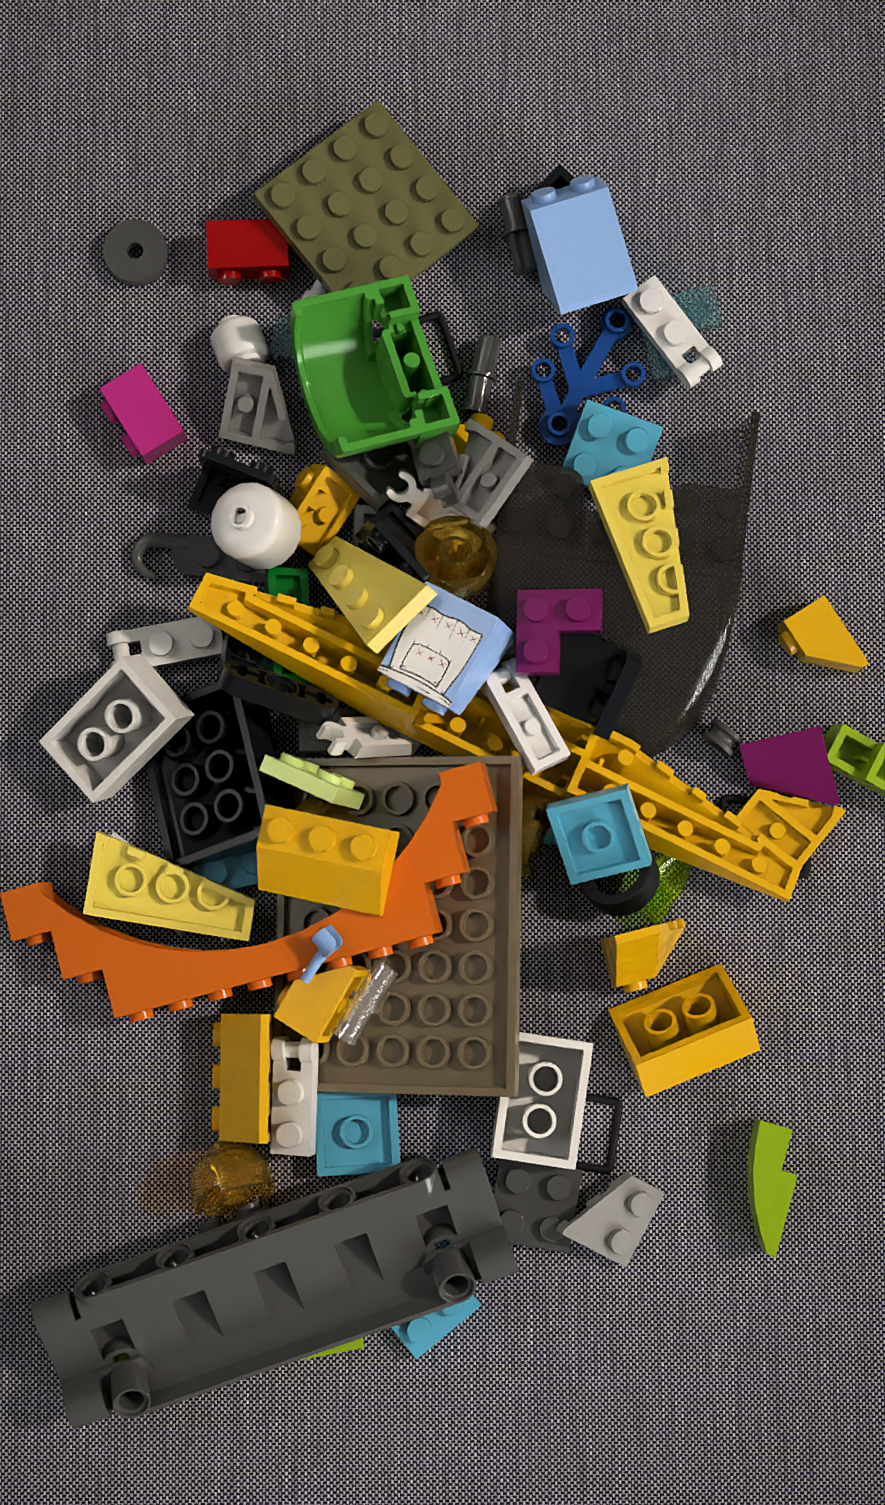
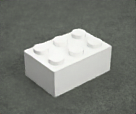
M141 654L124 656L39 740V743L89 800L95 803L113 797L195 714Z
M519 1032V1097H498L490 1148L491 1157L576 1169L594 1043Z

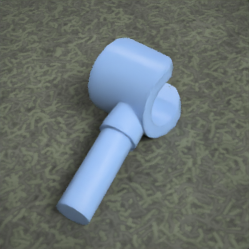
M332 925L321 929L311 938V941L319 951L314 955L300 977L305 983H310L322 962L342 945V938Z

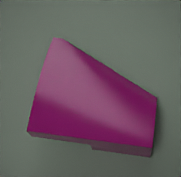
M821 726L739 745L751 786L829 805L840 804Z

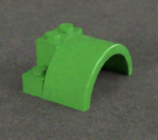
M408 275L292 302L290 332L301 392L309 417L325 449L336 458H343L414 440L415 444L418 445L445 432L455 436L459 428L460 420L448 386L442 387L418 319L421 310ZM373 320L378 321L384 329L380 340L374 342Z

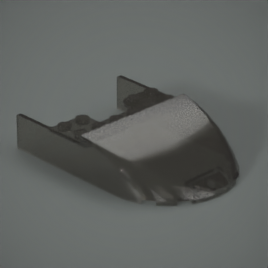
M521 380L515 381L507 442L513 446H516L524 381ZM751 411L742 428L735 489L690 483L680 484L672 489L675 526L678 528L680 543L678 546L680 562L683 565L690 614L687 622L650 634L647 633L599 513L582 510L585 486L581 475L574 469L532 463L497 513L485 611L498 617L516 634L517 590L601 589L603 592L602 633L590 634L639 654L643 662L640 674L613 731L635 741L641 746L639 750L650 758L676 744L698 723L709 707L722 675L743 575L742 562L760 412ZM516 639L494 670L501 668L502 662L513 657L516 658ZM527 675L535 688L540 675Z

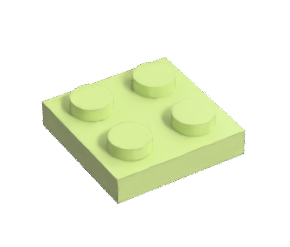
M282 752L280 759L265 755L259 771L333 804L359 810L365 794L353 789L355 781L340 774L320 769L319 765L285 752Z

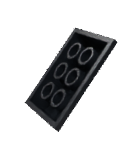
M215 682L180 697L195 715L145 764L166 860L184 868L257 851L256 846L265 804L291 809L285 782L259 771L265 755L279 758L268 708L232 696L219 687L218 682Z

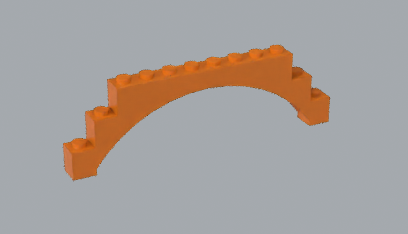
M479 761L439 772L441 785L427 816L410 843L393 863L383 916L341 908L333 915L302 931L261 945L238 949H190L141 940L112 929L83 914L54 892L52 882H38L0 893L11 941L26 940L27 946L30 947L50 942L53 938L63 980L77 977L78 985L103 979L101 972L103 970L114 1018L128 1015L130 1023L154 1017L153 1008L167 1005L169 1013L193 1007L192 998L207 994L209 1002L233 996L232 988L247 984L248 992L273 986L271 977L287 973L288 981L299 979L314 955L319 951L311 941V938L329 925H332L341 936L342 945L322 962V964L327 963L328 970L352 965L351 956L367 952L369 960L394 954L392 945L407 941L409 949L434 943L432 935L443 932L431 882L435 881L437 889L462 883L460 875L471 872L458 823L463 821L465 829L489 823L488 814L498 812L486 764Z

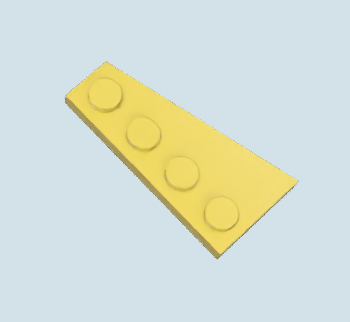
M668 457L590 480L588 487L648 634L687 622L690 615L683 565L680 562L678 528L675 526L673 512L674 500L668 476Z
M337 536L327 545L320 548L315 557L307 564L364 643L376 654L437 595L427 584Z
M101 831L96 832L83 914L242 941L250 940L256 904L255 898Z

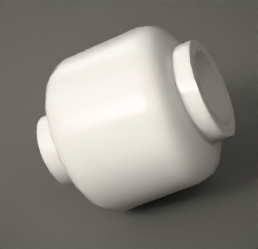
M229 315L219 322V325L211 334L212 349L219 366L226 373H231L232 362L235 357L264 363L269 355V347L260 325L253 318Z

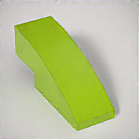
M844 723L832 724L824 738L832 770L885 797V743H877Z
M754 1118L748 1151V1199L753 1226L761 1251L776 1257L798 1175L792 1172L782 1170L793 1130Z

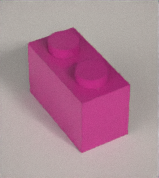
M141 363L99 388L105 399L99 405L111 425L119 421L126 432L120 439L132 458L140 455L147 465L187 441L184 430Z

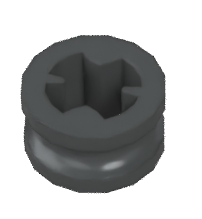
M713 719L710 723L712 726L711 730L708 732L704 731L701 737L719 753L731 757L733 754L732 747L740 745L742 739L726 724Z

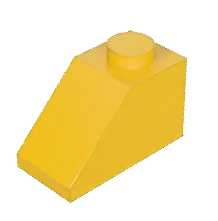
M825 595L784 620L777 627L781 633L778 635V640L783 649L790 656L795 654L801 662L856 673L870 664Z
M349 965L315 974L310 983H305L301 979L294 980L292 984L290 983L285 986L277 999L279 1008L274 1017L313 1043H328L369 970L363 966Z

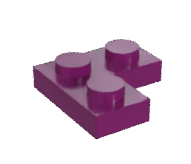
M517 590L516 673L518 675H560V634L602 633V590Z

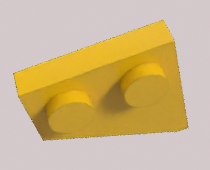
M757 789L736 816L743 821L741 825L756 836L759 834L763 835L804 865L846 811L838 806H828L810 802L807 799L794 796L788 797L779 795L776 792Z

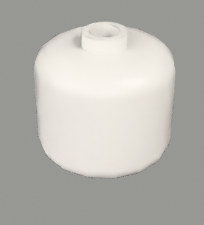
M240 483L228 489L217 500L211 514V531L215 543L225 554L254 569H272L283 564L295 552L301 539L302 524L296 508L286 498L259 483Z

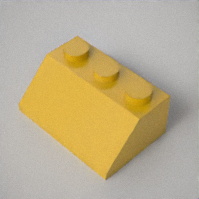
M265 804L256 846L258 890L383 916L400 832Z
M721 963L608 1009L609 1016L630 1067L646 1098L761 1050L752 1016Z
M223 1013L221 1014V1022L213 1023V1047H220V1064H213L212 1087L213 1089H220V1106H212V1131H219V1141L268 1144L271 1140L273 1073L271 1043L273 1040V1014Z

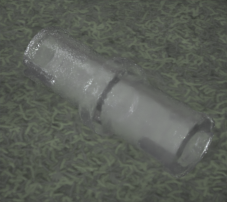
M377 959L374 960L373 966L357 991L352 990L348 997L351 1002L335 1028L331 1031L334 1035H339L338 1038L355 1046L356 1040L372 1014L377 1015L380 1011L381 1006L378 1004L394 978L398 975L397 971L391 970V967Z

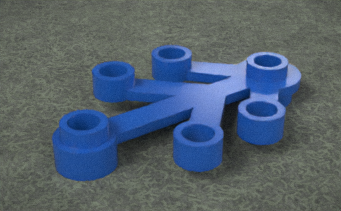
M611 307L602 314L599 323L601 334L581 370L573 348L575 338L573 328L568 324L560 323L551 330L550 343L557 349L569 392L561 404L552 381L555 375L554 363L548 358H539L534 361L530 374L532 380L538 384L545 412L540 417L538 428L542 439L546 443L558 447L570 443L582 412L576 411L583 399L624 387L636 389L642 385L646 373L644 367L638 362H629L623 367L622 371L595 378L614 343L626 339L631 331L633 321L626 309ZM613 316H619L623 319L624 325L620 328H615L610 324L609 319ZM559 331H564L569 335L570 339L565 343H560L555 339V334ZM538 366H547L550 370V375L540 377L536 374L535 369ZM628 370H636L640 375V379L630 381L625 373ZM609 397L603 403L605 406L616 404L622 412L626 413V404L619 397ZM555 419H561L566 423L567 427L563 431H556L551 423Z

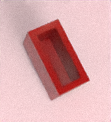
M269 219L206 221L207 269L210 280H217L219 284L235 285L241 283V279H257L260 283L274 284L281 282L282 278H290L289 243Z

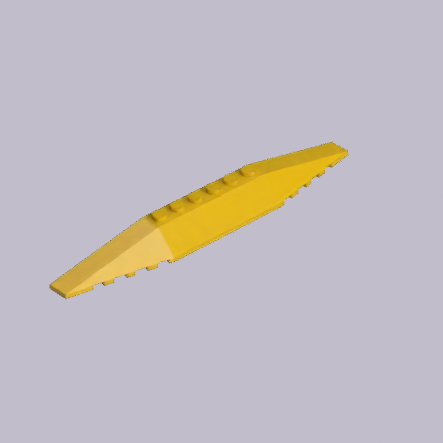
M210 573L205 574L187 610L318 688L329 692L335 698L365 716H369L379 723L447 756H520L489 698L480 689L460 716L448 709L444 716L423 706L421 703L425 697L411 690L409 696L406 697L386 686L389 678L380 673L378 668L395 637L376 654L364 643L348 619L343 615L335 613L336 609L322 605L320 609L296 602L297 598L280 593L277 596L259 592L257 591L258 587ZM509 683L502 685L506 693L514 690L513 686ZM544 705L571 755L567 760L532 776L523 762L524 794L548 805L549 803L628 783L649 849L781 901L788 902L790 900L803 866L800 862L763 835L759 834L756 836L741 825L743 821L729 810L724 812L706 799V793L696 786L692 789L673 775L675 771L661 760L657 763L639 750L641 746L635 741L615 731L612 732L608 741L594 735L590 724Z

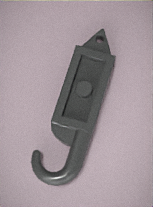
M152 532L140 537L132 548V565L136 572L145 578L155 579L157 576L155 572L147 569L143 563L144 552L154 547L172 549L174 565L179 573L186 577L204 578L206 573H210L241 583L265 585L266 569H254L225 554L215 543L213 536ZM288 560L284 562L286 564L285 568H294V565Z

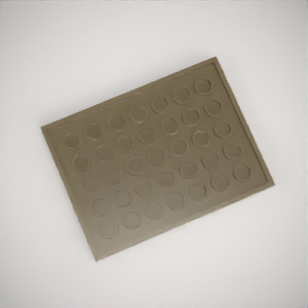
M523 757L304 758L319 765L320 769L340 774L355 781L353 789L365 794L360 809L357 810L330 803L285 782L291 809L400 832L394 861L410 843L427 816L441 785L439 772L479 761L484 762L498 812L488 814L489 823L466 829L463 821L458 823L471 872L460 875L462 883L437 889L435 881L431 882L443 932L432 935L434 943L409 949L408 942H402L392 945L394 954L369 960L367 952L351 956L353 966H363L369 972L329 1042L318 1043L317 1091L519 1097ZM277 894L276 940L312 926L333 915L341 907ZM327 963L321 964L315 974L330 971L328 970ZM287 973L275 976L274 1015L279 1008L277 999L285 986L290 983L292 984L294 981H288ZM274 1017L273 1037L287 1036L290 1038V1041H301L302 1038H306ZM291 1058V1069H301L299 1058Z

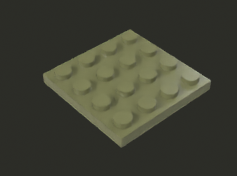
M379 100L375 101L254 192L252 197L328 293L403 275H408L411 282L479 228V224Z

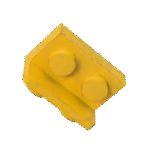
M312 464L310 467H305L299 473L294 482L296 489L288 500L296 508L302 524L301 539L297 547L313 558L320 548L327 545L338 534L360 499V496L334 470L322 464Z

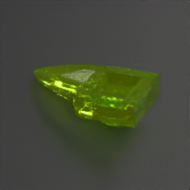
M664 854L656 859L660 871L659 886L656 893L644 908L637 911L655 925L661 922L682 893L691 871L690 864Z

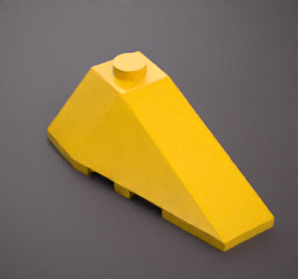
M684 918L601 939L600 943L612 988L622 986L624 994L648 988L646 980L657 977L686 927Z

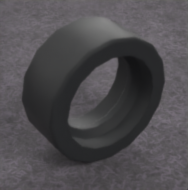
M651 854V866L641 868L636 882L622 893L616 895L603 894L597 888L596 879L578 884L581 892L598 911L610 916H628L644 908L653 899L659 886L660 871L655 858Z

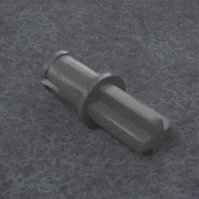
M510 193L498 200L504 223L502 238L505 242L509 243L515 273L517 275L530 274L535 271L536 263L521 203L524 197L522 194Z
M487 334L478 337L472 368L466 372L469 382L464 404L461 408L463 413L468 415L483 413L487 415L486 410L492 383H496L498 379L495 375V370L502 343L498 337Z

